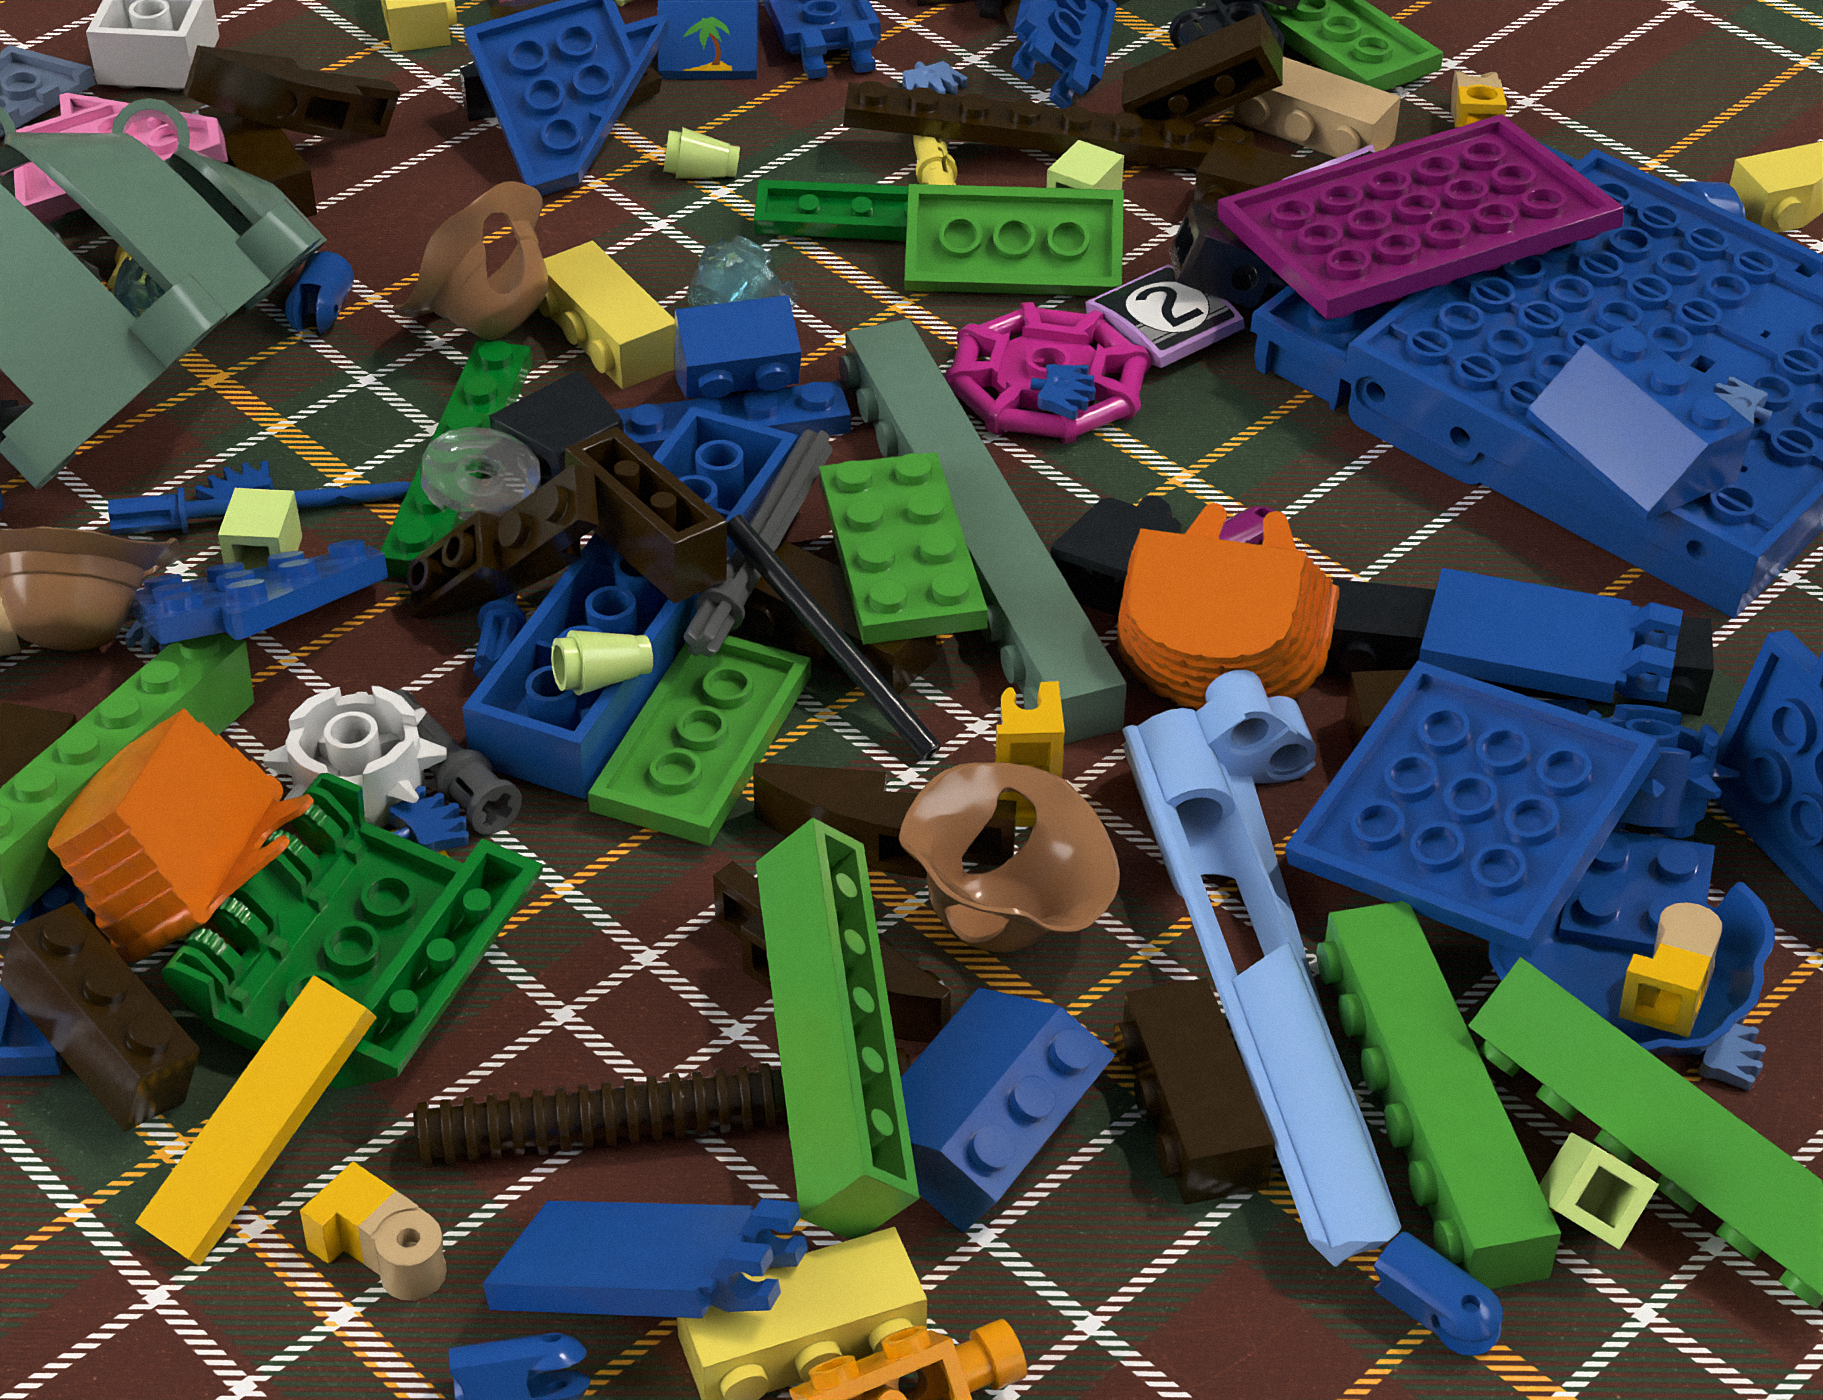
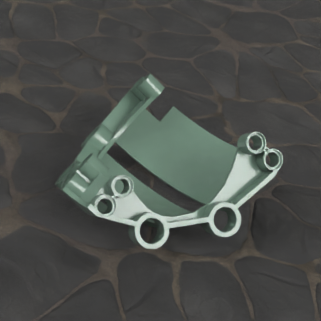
M146 98L133 101L119 112L114 120L112 133L16 132L13 120L6 110L0 107V126L5 133L4 148L0 153V177L9 171L33 162L77 202L166 292L136 319L21 202L0 184V370L34 403L3 431L6 438L0 443V453L36 490L43 487L77 455L75 453L77 448L162 373L182 359L217 326L242 306L248 311L253 309L288 275L299 268L309 256L313 255L327 242V239L300 210L271 182L190 149V133L186 120L178 109L162 100ZM154 117L169 124L177 135L178 140L177 148L171 157L163 161L146 145L125 133L133 122L140 118ZM233 205H234L244 216H241L239 213H237L236 210L234 209Z

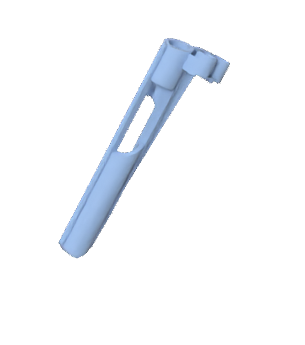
M1234 670L1217 677L1208 686L1205 693L1207 704L1198 711L1187 708L1168 710L1152 716L1138 726L1130 725L1122 729L1126 739L1124 753L1171 883L1177 894L1184 898L1251 1085L1275 1141V1150L1308 1241L1333 1266L1337 1267L1344 1260L1355 1254L1376 1250L1388 1242L1400 1231L1401 1224L1368 1127L1331 1036L1254 783L1289 782L1305 776L1316 765L1314 761L1316 746L1295 700L1285 696L1268 698L1260 678L1254 672ZM1214 874L1231 877L1236 880L1265 956L1240 975H1237L1201 875Z

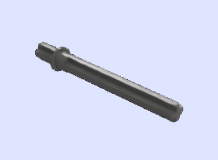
M808 429L801 434L749 523L774 552L819 475V466L825 465L833 451L832 446L828 443L830 436L823 430L816 433ZM737 547L734 548L727 560V580L702 591L696 600L697 613L684 634V639L689 644L687 650L694 656L701 653L710 658L717 654L729 631L737 629L743 622L745 617L744 605L761 577L759 572Z

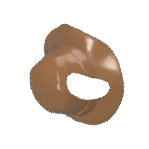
M502 182L493 186V188L478 197L466 208L446 220L428 241L419 278L409 299L405 304H395L392 310L397 315L406 318L435 312L442 318L450 320L487 341H496L519 327L543 301L549 286L547 268L538 247L539 242L535 233L536 224L543 206V199L538 190L520 182ZM502 213L509 222L518 244L502 267L487 278L483 224L490 214Z
M44 526L27 529H0V595L12 629L20 638L52 650L74 652L105 646L120 633L129 615L135 592L139 589L142 578L175 563L182 553L181 545L176 538H170L167 542L128 540L93 530Z
M974 762L946 769L935 776L920 791L906 813L899 834L901 847L925 868L927 872L928 893L937 916L950 933L971 947L1007 953L1033 945L1050 931L1075 932L1083 930L1094 923L1106 911L1118 890L1120 879L1118 859L1108 833L1095 810L1066 780L1038 768L1002 762ZM1015 791L1029 800L1035 807L1036 822L1028 841L1024 843L1012 858L998 868L980 874L966 873L963 870L962 856L992 818L1001 793Z

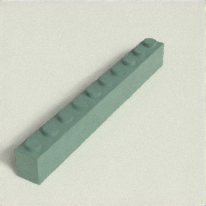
M910 319L845 332L846 355L839 357L841 380L847 390H854L863 421L865 423L871 422L874 426L881 454L884 457H898L910 453L937 452L988 609L987 629H981V633L987 643H995L1000 652L1004 675L1009 683L1016 682L1023 694L1025 710L1038 707L1037 696L1040 682L1059 681L1065 730L1064 744L1122 730L1124 725L1126 681Z

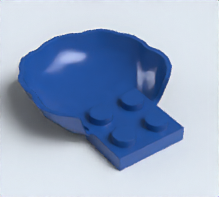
M1612 830L1531 957L1489 941V960L1494 971L1502 981L1520 957L1654 1056L1692 1055L1702 1053L1724 1036L1738 1020L1744 1017L1757 1004L1764 982L1763 964L1772 952L1775 942V927L1763 901L1743 882H1737L1730 888L1718 907H1712L1707 904L1715 845ZM1685 902L1709 908L1718 915L1722 922V933L1715 955L1714 972L1689 1038L1618 1017L1626 971L1633 954L1653 959L1660 914L1670 905Z

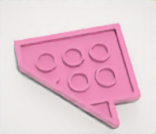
M72 93L60 94L61 116L18 129L16 132L112 133L114 120L121 109L130 103ZM180 112L188 125L190 133L189 148L223 163L228 162L224 134L217 118ZM154 117L140 118L133 122L125 132L146 145L163 161L171 157L178 145L177 135L172 127L163 120ZM33 162L14 169L15 198L40 222H55L63 218L67 213L82 208Z

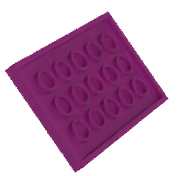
M1502 114L1218 199V219L1326 320L1347 317L1354 311L1383 302L1397 301L1405 295L1433 286H1444L1450 284L1455 279L1480 271L1495 270L1503 264L1531 255H1542L1549 252L1550 249L1578 240L1593 239L1600 233L1622 227L1624 207Z

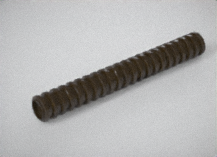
M896 1048L901 1077L911 1066V1061L903 1048ZM760 1063L759 1071L748 1072L747 1066L743 1065L737 1066L736 1074L728 1075L725 1074L724 1068L714 1069V1076L703 1077L701 1070L691 1072V1079L680 1080L678 1073L669 1074V1081L657 1082V1077L654 1075L647 1076L646 1084L635 1085L633 1078L623 1080L624 1086L613 1088L611 1081H602L601 1089L589 1090V1085L583 1083L578 1085L577 1092L566 1093L565 1086L555 1087V1094L544 1095L542 1088L532 1090V1097L521 1098L519 1091H512L509 1093V1099L498 1100L497 1094H487L486 1102L475 1103L474 1097L468 1096L464 1097L463 1105L452 1106L451 1099H442L440 1107L429 1108L427 1101L418 1102L417 1110L413 1111L417 1159L422 1162L423 1168L433 1167L435 1159L445 1158L446 1165H455L457 1157L468 1156L469 1162L474 1163L479 1162L480 1154L491 1153L493 1160H500L503 1158V1152L513 1150L515 1157H525L526 1149L537 1148L538 1154L543 1155L548 1154L549 1146L560 1145L562 1152L571 1151L572 1144L583 1143L585 1150L593 1149L594 1141L606 1140L608 1147L617 1146V1138L629 1137L630 1144L640 1143V1136L652 1135V1140L655 1142L662 1141L663 1133L674 1132L675 1138L681 1139L685 1138L687 1130L697 1129L698 1136H707L708 1128L719 1127L721 1134L730 1133L731 1125L742 1124L744 1131H751L756 1122H764L767 1129L775 1128L776 1120L787 1119L788 1123L781 1068L771 1070L769 1063Z

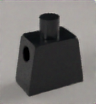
M1191 202L1169 248L1177 283L1248 308H1255L1264 292L1275 296L1289 285L1218 219V213Z
M578 370L489 415L494 461L526 480L530 475H534L542 485L566 469V447L614 427H618L624 432V425L620 415Z
M1150 495L1142 498L1136 506L1111 497L1102 498L1054 542L1051 547V557L1078 603L1118 616L1121 599L1123 598L1125 578L1128 574V562L1140 528L1178 534L1182 532V524L1177 518L1172 517L1171 507L1165 500Z

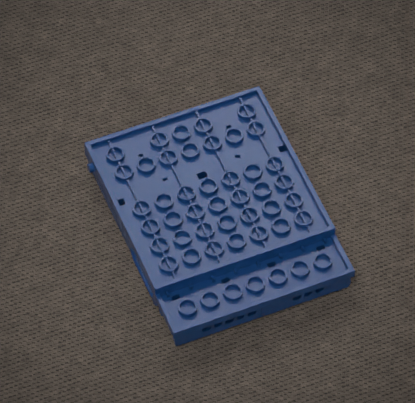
M1542 144L1624 207L1622 227L1600 233L1593 239L1578 240L1550 249L1549 252L1542 255H1531L1503 264L1495 270L1480 271L1458 278L1444 286H1433L1405 295L1397 301L1383 302L1360 309L1347 317L1326 320L1290 285L1253 312L1250 330L1257 334L1254 355L1257 371L1263 374L1271 371L1329 402V409L1335 411L1344 404L1351 391L1348 413L1351 420L1359 428L1458 481L1467 484H1477L1480 482L1733 619L1823 531V255L1595 148L1578 161ZM1628 325L1633 326L1710 390H1714L1716 383L1726 385L1729 377H1735L1756 389L1765 391L1768 397L1763 408L1773 411L1769 423L1754 418V427L1736 482L1647 521L1526 418L1530 405L1584 343ZM1698 367V368H1700V369H1702V370H1704V371H1706V372L1703 373V372H1701V371H1699V370H1697V369H1695V368ZM1376 383L1383 388L1385 394L1378 389ZM1460 428L1464 429L1467 432L1469 438L1464 436Z

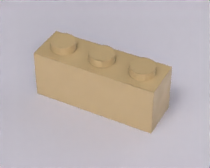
M1283 57V85L1235 105L1233 121L1338 158L1373 144L1375 152L1387 149L1395 141L1401 97Z

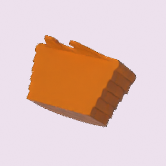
M1210 503L1205 506L1185 534L1140 528L1131 557L1129 558L1128 574L1125 578L1123 598L1121 599L1118 614L1117 650L1123 663L1129 667L1130 673L1140 683L1146 684L1149 691L1161 698H1169L1173 703L1185 707H1193L1198 711L1207 704L1205 693L1208 686L1217 677L1230 671L1248 670L1254 672L1260 678L1268 698L1285 696L1293 700L1297 697H1302L1315 682V679L1323 673L1328 658L1327 652L1331 646L1337 601L1339 600V587L1332 584L1331 578L1326 577L1325 571H1320L1319 565L1314 564L1313 558H1309L1306 551L1296 549L1287 517L1282 512L1272 511L1264 517L1262 545L1220 539L1221 531L1227 519V513L1225 508L1218 503Z
M183 708L124 747L96 773L58 821L51 833L52 836L49 838L48 847L61 859V866L73 877L74 885L85 895L84 902L96 914V925L110 939L113 949L125 963L139 962L205 924L214 911L233 892L280 855L290 843V840L285 835L278 837L261 850L259 849L274 831L305 813L313 804L314 799L307 794L280 801L283 795V787L277 778L267 775L253 760L249 761L236 747L232 749L219 734L215 736L202 721L198 723Z

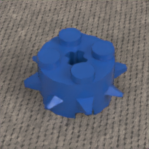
M1619 704L1615 705L1614 717L1601 718L1602 715L1595 710L1590 711L1587 715L1658 739L1660 757L1613 830L1623 829L1627 823L1653 827L1656 832L1668 837L1684 838L1694 835L1696 822L1703 820L1705 817L1709 799L1721 797V790L1714 781L1740 777L1739 771L1716 763L1720 735L1709 724L1702 726L1700 733L1681 726V712L1648 705Z

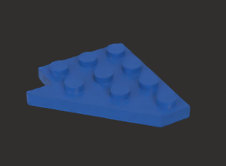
M560 0L463 29L465 42L523 184L534 187L543 196L581 183L668 34L669 23L666 13L624 24L614 0Z
M347 540L328 545L329 554L305 558L304 551L283 552L267 557L268 566L244 570L243 563L241 562L219 564L206 569L207 577L182 582L180 574L156 576L144 580L145 589L135 592L132 604L133 616L160 644L227 632L234 640L244 639L388 578L385 555L372 546L365 547L364 540Z
M1787 629L1768 633L1721 735L1716 763L1739 771L1740 777L1714 781L1721 790V797L1714 800L1823 913V651L1818 658Z

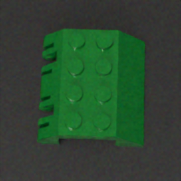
M320 773L302 794V796L309 794L314 799L313 804L301 816L289 821L293 825V829L299 832L298 834L319 857L317 858L306 845H303L301 840L296 838L295 834L292 835L289 831L285 832L282 829L274 831L264 842L265 845L259 850L282 835H285L290 840L287 848L233 892L212 914V920L216 922L217 926L222 928V932L243 952L242 956L229 944H226L223 941L224 939L220 938L217 933H213L210 929L206 930L204 927L201 929L197 928L185 940V946L180 947L161 971V976L174 993L217 1035L255 1052L260 1050L313 975L369 1009L377 1017L329 1084L334 1088L344 1089L396 1078L400 1075L541 876L543 864L483 838L464 863L456 861L365 822L362 787L333 774Z

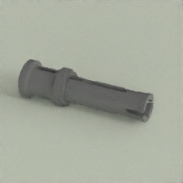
M404 689L392 691L401 695L414 710L423 708L409 691L406 692ZM427 712L417 725L419 738L447 749L446 760L429 767L437 777L436 783L439 793L444 794V799L448 802L459 804L467 812L466 818L469 825L480 834L490 835L500 832L510 825L519 813L522 805L520 790L510 781L500 780L492 772L490 760L484 754L477 750L464 749ZM500 799L502 802L501 806H498L494 801Z

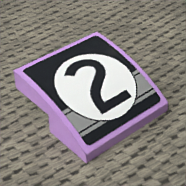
M1169 264L1085 302L1087 314L1092 310L1104 313V319L1131 343L1145 347L1150 355L1152 365L1160 368L1245 328L1244 318L1227 300L1177 283L1173 266Z

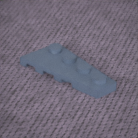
M8 45L0 52V107L9 114L15 124V128L59 105L60 94H79L96 84L93 69L90 66ZM0 126V137H2L5 133Z

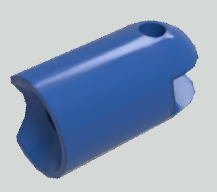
M329 251L316 252L309 256L285 302V316L291 327L296 331L301 332L305 325L306 315L316 313V324L319 333L323 334L332 327L354 283L352 266L345 258Z
M1402 1232L1388 1244L1374 1265V1269L1381 1282L1373 1287V1290L1438 1335L1448 1349L1460 1355H1479L1495 1346L1501 1335V1323L1503 1321V1308L1499 1298L1480 1281L1409 1232Z
M546 1333L455 1346L448 1349L450 1374L454 1380L455 1400H579L585 1394L591 1381L588 1375L579 1371L546 1372L570 1367L586 1357L587 1350L577 1338L563 1333Z

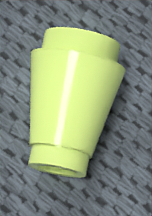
M682 127V132L669 130L663 172L675 173V179L717 178L725 176L736 178L740 147L732 146L729 143Z
M570 630L566 637L556 638L552 643L551 662L554 679L561 691L573 690L576 695H582L638 677L642 674H649L653 668V652L650 640L646 635L634 636L630 634Z

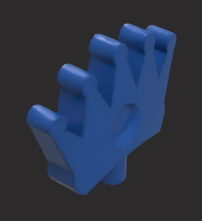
M1048 364L1046 365V379L1032 378L1030 389L1041 390L1038 394L1037 402L1039 409L1054 412L1071 420L1077 419L1078 409L1082 411L1088 410L1089 400L1095 399L1096 391L1094 387L1095 378L1093 375H1089L1088 365Z
M268 461L260 462L261 468L259 471L250 467V464L247 462L242 463V475L233 471L231 467L223 468L225 480L216 478L215 475H209L207 479L210 488L203 487L201 484L195 486L197 498L201 500L232 497L235 488L274 490Z
M418 786L415 789L419 796L416 803L402 800L390 807V825L398 829L392 832L393 834L435 852L467 846L469 843L468 832L466 831V817L459 816V804L451 803L444 806V794L442 793L426 798V788Z

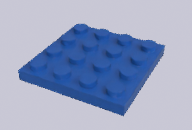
M1418 660L1285 846L1288 864L1389 903L1403 901L1411 905L1413 911L1417 914L1531 957L1660 757L1658 739Z

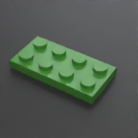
M1260 0L1283 33L1285 43L1324 71L1385 91L1407 82L1416 81L1420 77L1441 70L1443 52L1365 0H1300L1296 11Z
M909 184L905 290L1076 296L1102 295L1122 285L1124 190Z
M937 452L910 453L898 457L865 461L852 460L840 464L819 466V486L863 645L987 629L988 609Z
M727 635L717 654L709 658L701 653L697 656L692 655L687 650L689 644L685 642L588 792L590 812L711 846L752 777L754 763L761 762L811 678L810 657Z

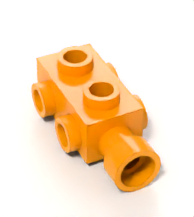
M998 1319L972 1330L970 1340L954 1346L952 1338L933 1330L927 1331L926 1326L920 1325L905 1328L888 1335L881 1341L882 1351L858 1361L855 1360L854 1356L846 1355L816 1365L809 1371L810 1381L793 1387L789 1391L792 1400H972L970 1393L987 1385L993 1390H998L1026 1378L1027 1365L1019 1340L1011 1326L1004 1319ZM916 1371L918 1375L917 1385L911 1393L904 1395L899 1391V1378Z

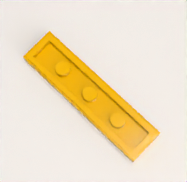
M313 975L135 1223L200 1267L377 1017L360 1003Z

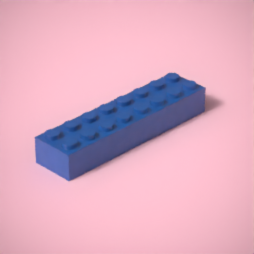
M691 406L653 455V458L723 516L727 522L736 515L741 514L750 523L797 443L799 435ZM594 533L581 550V558L568 567L462 707L468 749L477 750L484 754L490 760L493 771L586 799L591 787L685 644L684 634L697 613L696 600L700 593L676 604L673 603L601 537ZM728 537L727 560L736 547ZM570 630L630 634L634 636L646 635L652 647L653 668L649 674H642L638 677L582 695H576L573 690L561 691L555 682L551 662L552 643L556 638L566 637Z

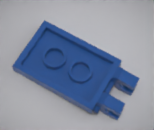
M762 0L785 52H791L792 55L801 54L803 70L808 79L828 77L827 66L824 64L822 55L827 54V50L849 48L851 65L856 73L876 71V62L872 58L870 49L875 48V44H878V41L881 40V23L869 0Z
M1021 0L1013 31L1017 34L1016 38L1023 44L1013 57L1012 70L1027 81L1033 76V69L1037 61L1042 65L1048 63L1060 73V76L1051 87L1050 100L1059 108L1065 109L1070 107L1072 104L1071 98L1075 92L1081 96L1086 91L1089 92L1102 79L1117 4L1113 0Z
M1442 568L1420 648L1419 661L1471 678L1612 703L1614 691L1626 698L1666 702L1683 610L1653 602L1640 609V606L1631 605L1630 600ZM1653 630H1659V631H1663V632H1665V633H1657V632H1654ZM1646 672L1655 673L1657 675H1650Z
M761 1199L754 1209L750 1205L547 1201L483 1282L489 1310L703 1318L711 1305L726 1312L769 1311L781 1294L779 1280L766 1278L763 1281L755 1282L746 1278L742 1272L751 1277L763 1276L768 1268L796 1267L799 1265L808 1250L806 1237L793 1235L791 1238L782 1239L773 1235L769 1230L772 1229L778 1233H791L801 1217L799 1204L797 1202Z

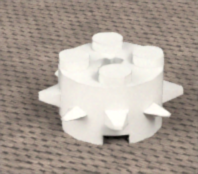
M372 686L373 695H368L367 692H357L356 694L341 696L340 687H335L308 698L291 714L289 718L290 732L286 739V744L265 753L263 763L266 767L292 776L294 787L284 800L302 796L320 773L333 774L361 786L363 790L365 822L383 828L390 824L389 810L393 804H397L402 800L410 803L418 801L419 796L415 789L418 786L426 788L424 769L446 760L447 749L419 738L417 725L427 712L424 708L414 710L401 695L380 686Z

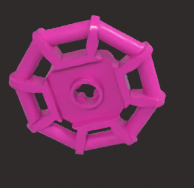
M1025 302L1020 304V309L983 324L970 323L965 325L957 333L958 347L952 366L945 372L944 378L956 398H960L985 421L987 431L996 435L1010 431L1060 438L1063 444L1075 443L1077 436L1117 419H1132L1141 409L1139 394L1144 374L1149 371L1152 361L1145 347L1131 343L1104 319V313L1092 310L1088 314L1037 308L1033 302ZM1022 332V336L1010 340V336ZM1097 343H1099L1098 346H1097V350L1093 349V348L1089 345V344L1096 345ZM981 355L991 357L990 361H977V358ZM1048 364L1089 366V375H1093L1095 378L1094 387L1096 391L1094 400L1099 403L1089 406L1086 411L1078 409L1077 419L1071 420L1056 413L1049 414L1019 410L1020 408L1041 410L1037 406L1038 394L1041 390L1030 389L1032 378L1046 379V368L1044 366ZM1105 373H1121L1120 381L1104 377ZM992 386L998 391L996 401L982 388Z

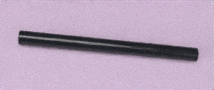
M741 514L730 519L727 522V537L922 761L931 758L942 746L939 740Z

